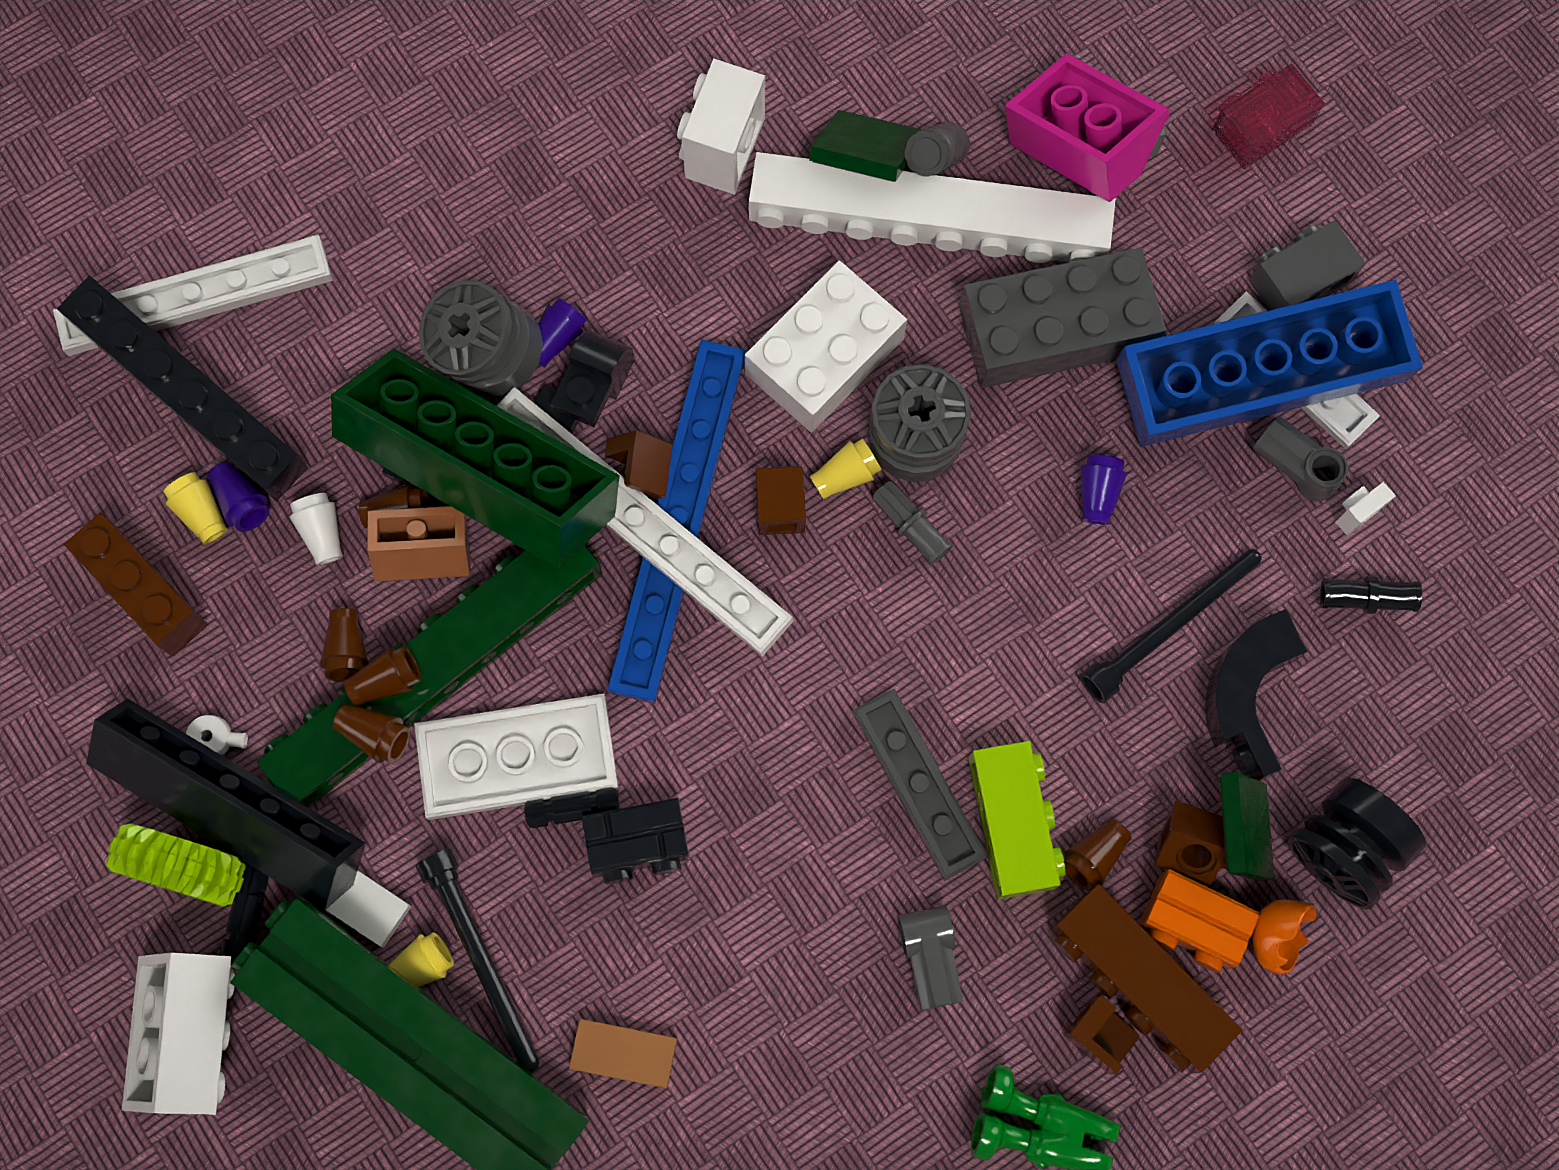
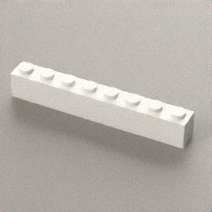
M756 152L749 197V221H755L767 228H779L786 225L801 227L804 231L813 234H823L827 231L846 233L849 237L858 240L878 237L891 239L892 242L905 246L924 243L936 245L937 248L944 251H958L962 248L978 250L990 257H1002L1009 254L1024 256L1027 260L1035 263H1046L1051 260L1073 262L1107 255L1111 248L1116 198L1108 202L1099 196L938 175L923 177L915 172L903 171L896 182H891L813 163L807 158Z

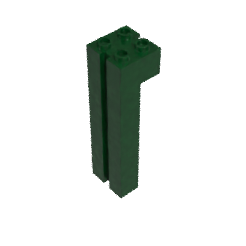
M296 898L293 903L290 900L287 902L283 900L264 924L271 930L269 935L262 943L257 940L254 943L250 942L231 965L232 968L238 971L230 981L232 985L476 1170H552L589 1122L587 1115L351 937L352 933L304 898Z

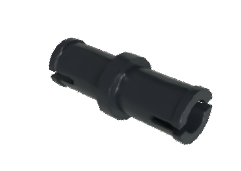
M1366 576L1364 581L1331 580L1328 578H1323V581H1321L1320 605L1323 609H1363L1365 614H1375L1378 609L1419 612L1422 604V586L1418 581L1386 582L1379 581L1376 576Z

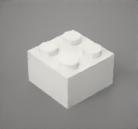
M713 58L708 73H701L697 79L693 92V99L696 100L692 113L685 112L681 118L677 132V138L682 140L679 159L684 160L685 178L735 195L765 120V75Z

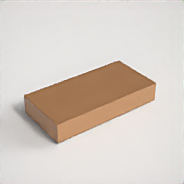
M579 1019L569 1069L668 1088L678 1038Z

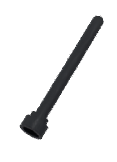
M1255 549L1247 550L1112 661L1104 660L1101 663L1094 662L1079 675L1086 690L1098 702L1106 703L1120 691L1119 685L1123 682V675L1261 563V554Z
M451 848L437 852L417 863L415 867L423 884L429 883L432 890H438L518 1063L527 1071L533 1073L539 1067V1058L455 882L459 878L456 869L459 867Z

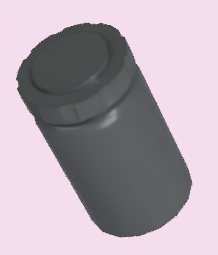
M940 123L912 135L906 143L904 155L908 167L913 172L923 177L934 176L964 161L969 153V136L965 129L957 123Z

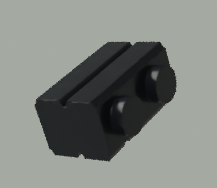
M678 798L582 816L591 874L594 878L603 877L604 884H615L632 880V871L650 867L652 868L653 875L676 872L681 870V861L690 860Z

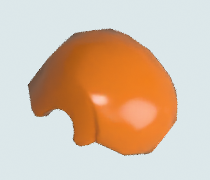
M1291 899L1273 900L1266 904L1259 912L1260 917L1252 933L1254 953L1260 965L1267 972L1277 975L1289 974L1297 963L1300 948L1309 943V939L1301 931V923L1314 921L1317 918V911L1314 903Z

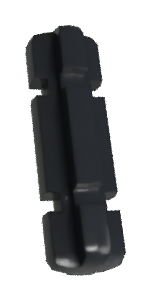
M610 787L598 789L596 794L590 795L589 791L551 797L550 802H545L544 799L527 801L524 805L525 820L530 828L548 826L550 821H554L555 825L580 821L584 815L620 809L619 796L616 789Z
M246 866L242 878H244L240 893L237 892L226 927V932H230L229 939H223L220 956H231V962H234L249 944L250 936L255 937L264 898L260 897L261 890L266 891L269 876L252 866Z

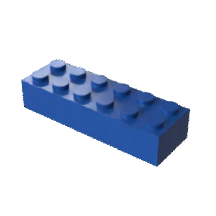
M1397 279L1124 346L1116 360L1140 447L1406 382L1423 368Z

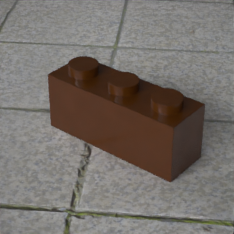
M101 512L64 543V546L145 634L170 656L173 657L208 626L204 619L125 534Z

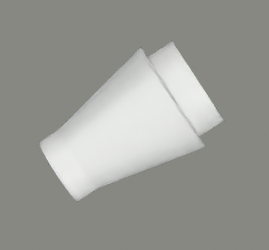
M326 493L309 495L292 502L290 506L293 514L289 518L311 552L316 565H324L341 559L343 554L340 548L335 502H329Z

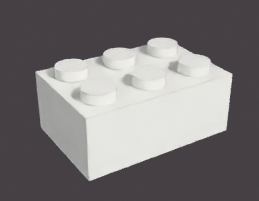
M839 260L745 354V375L812 433L904 340L907 318Z
M185 953L138 956L122 1111L216 1115L217 1104L222 1101L225 1091V1077L220 1072L222 1051L226 1050L230 1039V1024L228 1020H225L227 999L231 998L235 987L230 983L235 976L234 970L230 968L231 956Z

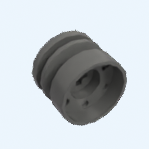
M461 280L446 285L435 294L422 313L418 331L421 351L430 365L477 392L486 395L500 396L509 393L514 387L518 389L528 381L540 362L543 347L540 327L530 312L485 283L474 280Z
M927 364L905 366L886 377L876 390L867 432L869 448L882 469L895 478L909 482L929 481L949 470L959 457L971 417L969 397L959 380L944 369ZM913 411H919L922 417L928 416V420L921 422L919 416H912Z

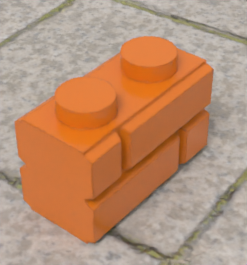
M1168 869L1161 873L1139 925L1150 931L1149 935L1161 947L1175 951L1176 946L1179 945L1195 953L1192 959L1193 962L1208 970L1220 973L1222 967L1231 969L1240 964L1248 945V940L1252 936L1260 917V912Z

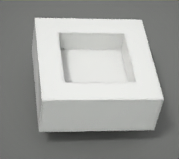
M1384 482L1371 492L1363 486L1342 503L1347 511L1335 523L1348 536L1383 509L1395 497V494Z

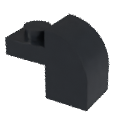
M587 330L576 341L568 356L570 364L550 406L552 411L595 428L608 398L617 399L635 359L631 347Z

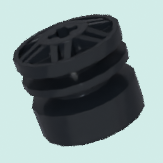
M1346 777L1321 802L1322 811L1326 817L1316 814L1309 816L1304 821L1305 829L1297 830L1288 841L1289 847L1298 861L1323 886L1348 903L1367 910L1373 908L1380 900V891H1386L1393 885V877L1388 869L1397 872L1406 870L1426 847V839L1419 826L1392 799L1359 779Z

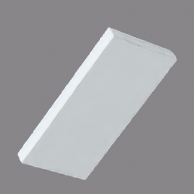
M605 694L414 723L425 818L427 820L525 805L527 801L538 799L551 801V797L589 791L590 794H595L598 789L610 787L619 790Z

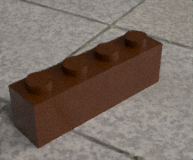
M1099 884L1088 890L1050 928L1057 936L1053 941L1056 947L1070 961L1075 963L1080 959L1093 972L1089 977L1091 983L1105 997L1111 999L1115 995L1129 1009L1124 1014L1127 1020L1143 1035L1147 1036L1151 1032L1165 1046L1160 1051L1161 1054L1179 1072L1183 1073L1187 1069L1191 1074L1202 1073L1243 1031Z

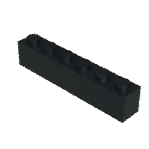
M90 275L56 308L76 329L276 502L308 469L292 449Z
M128 698L94 720L86 762L90 767L324 911L354 885L366 842Z

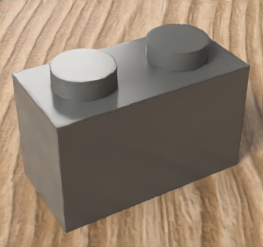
M1334 220L1320 229L1316 224L1306 228L1294 238V244L1284 250L1280 246L1268 250L1256 261L1259 266L1249 282L1268 309L1274 310L1331 295L1353 282L1366 262Z

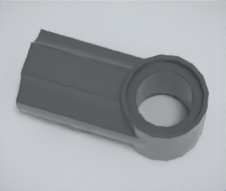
M1278 416L1253 447L1255 452L1293 479L1299 492L1311 501L1320 502L1328 500L1335 494L1348 474L1347 460L1340 451L1334 448L1321 447L1281 416ZM1312 468L1326 470L1330 474L1332 481L1319 480L1314 475Z
M947 906L898 915L902 946L906 958H910L920 1010L963 1002L953 950L956 948L955 937Z

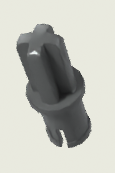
M889 481L875 492L873 501L899 529L897 532L898 536H906L928 560L931 566L951 550L953 545L926 518L928 512L925 509L919 510L894 482Z

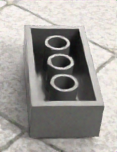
M1142 247L964 284L959 302V309L980 388L1116 360L1124 346L1160 338L1166 333Z

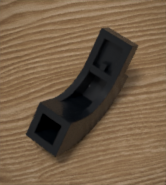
M1287 609L1258 621L1225 650L1213 669L1206 693V720L1214 747L1216 748L1232 741L1235 746L1232 750L1233 758L1242 774H1249L1251 778L1259 781L1272 776L1282 770L1257 717L1256 694L1258 687L1266 674L1297 661L1308 652Z

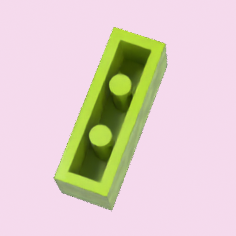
M1030 741L974 750L968 760L997 900L1055 890L1061 885L1059 877L1065 876V864L1061 849L1059 847L1053 848L1049 829L1055 828V817L1050 800L1042 799L1039 782L1045 781V770L1041 754L1039 752L1033 753Z

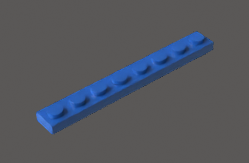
M705 340L700 342L671 451L666 498L658 499L657 503L661 509L697 538H699L746 354L744 349ZM644 557L608 692L655 704L684 591Z

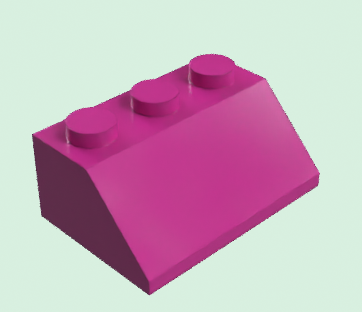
M1067 53L1005 105L1009 139L1012 146L1108 202H1111L1141 175L1169 117V108Z

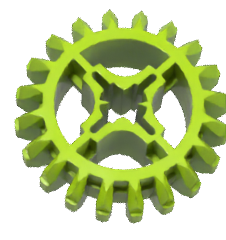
M131 823L119 827L116 837L112 838L107 851L109 855L105 865L111 872L220 906H227L233 903L237 892H240L244 881L242 876L246 865L236 856Z

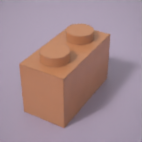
M451 506L368 511L367 551L375 582L470 576L469 534L466 515Z

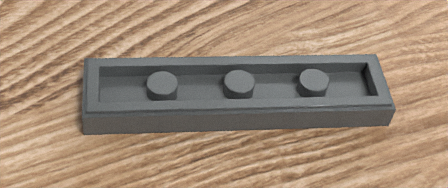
M895 688L854 709L852 714L942 879L946 881L987 859L988 856Z

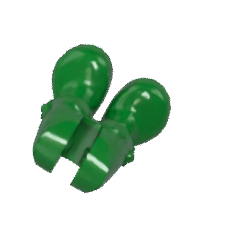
M1000 1064L993 1066L982 1091L980 1107L1031 1120L1032 1123L1039 1125V1129L1027 1130L1007 1124L997 1117L979 1113L975 1119L972 1131L971 1156L986 1161L991 1159L997 1150L1012 1149L1023 1151L1025 1157L1040 1169L1054 1166L1066 1170H1111L1113 1157L1100 1153L1088 1146L1087 1149L1083 1148V1138L1086 1135L1089 1136V1139L1117 1143L1121 1125L1090 1110L1064 1101L1060 1094L1040 1095L1037 1099L1020 1092L1014 1086V1074L1008 1066Z

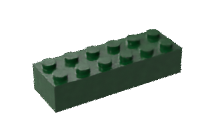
M396 349L389 351L331 394L333 438L557 569L615 517L620 475Z

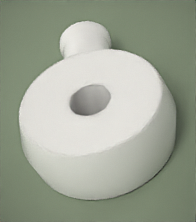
M204 715L196 718L190 723L186 731L187 735L220 755H224L230 747L244 749L248 742L247 733L231 732L228 723L215 715ZM212 733L211 740L206 742V736Z

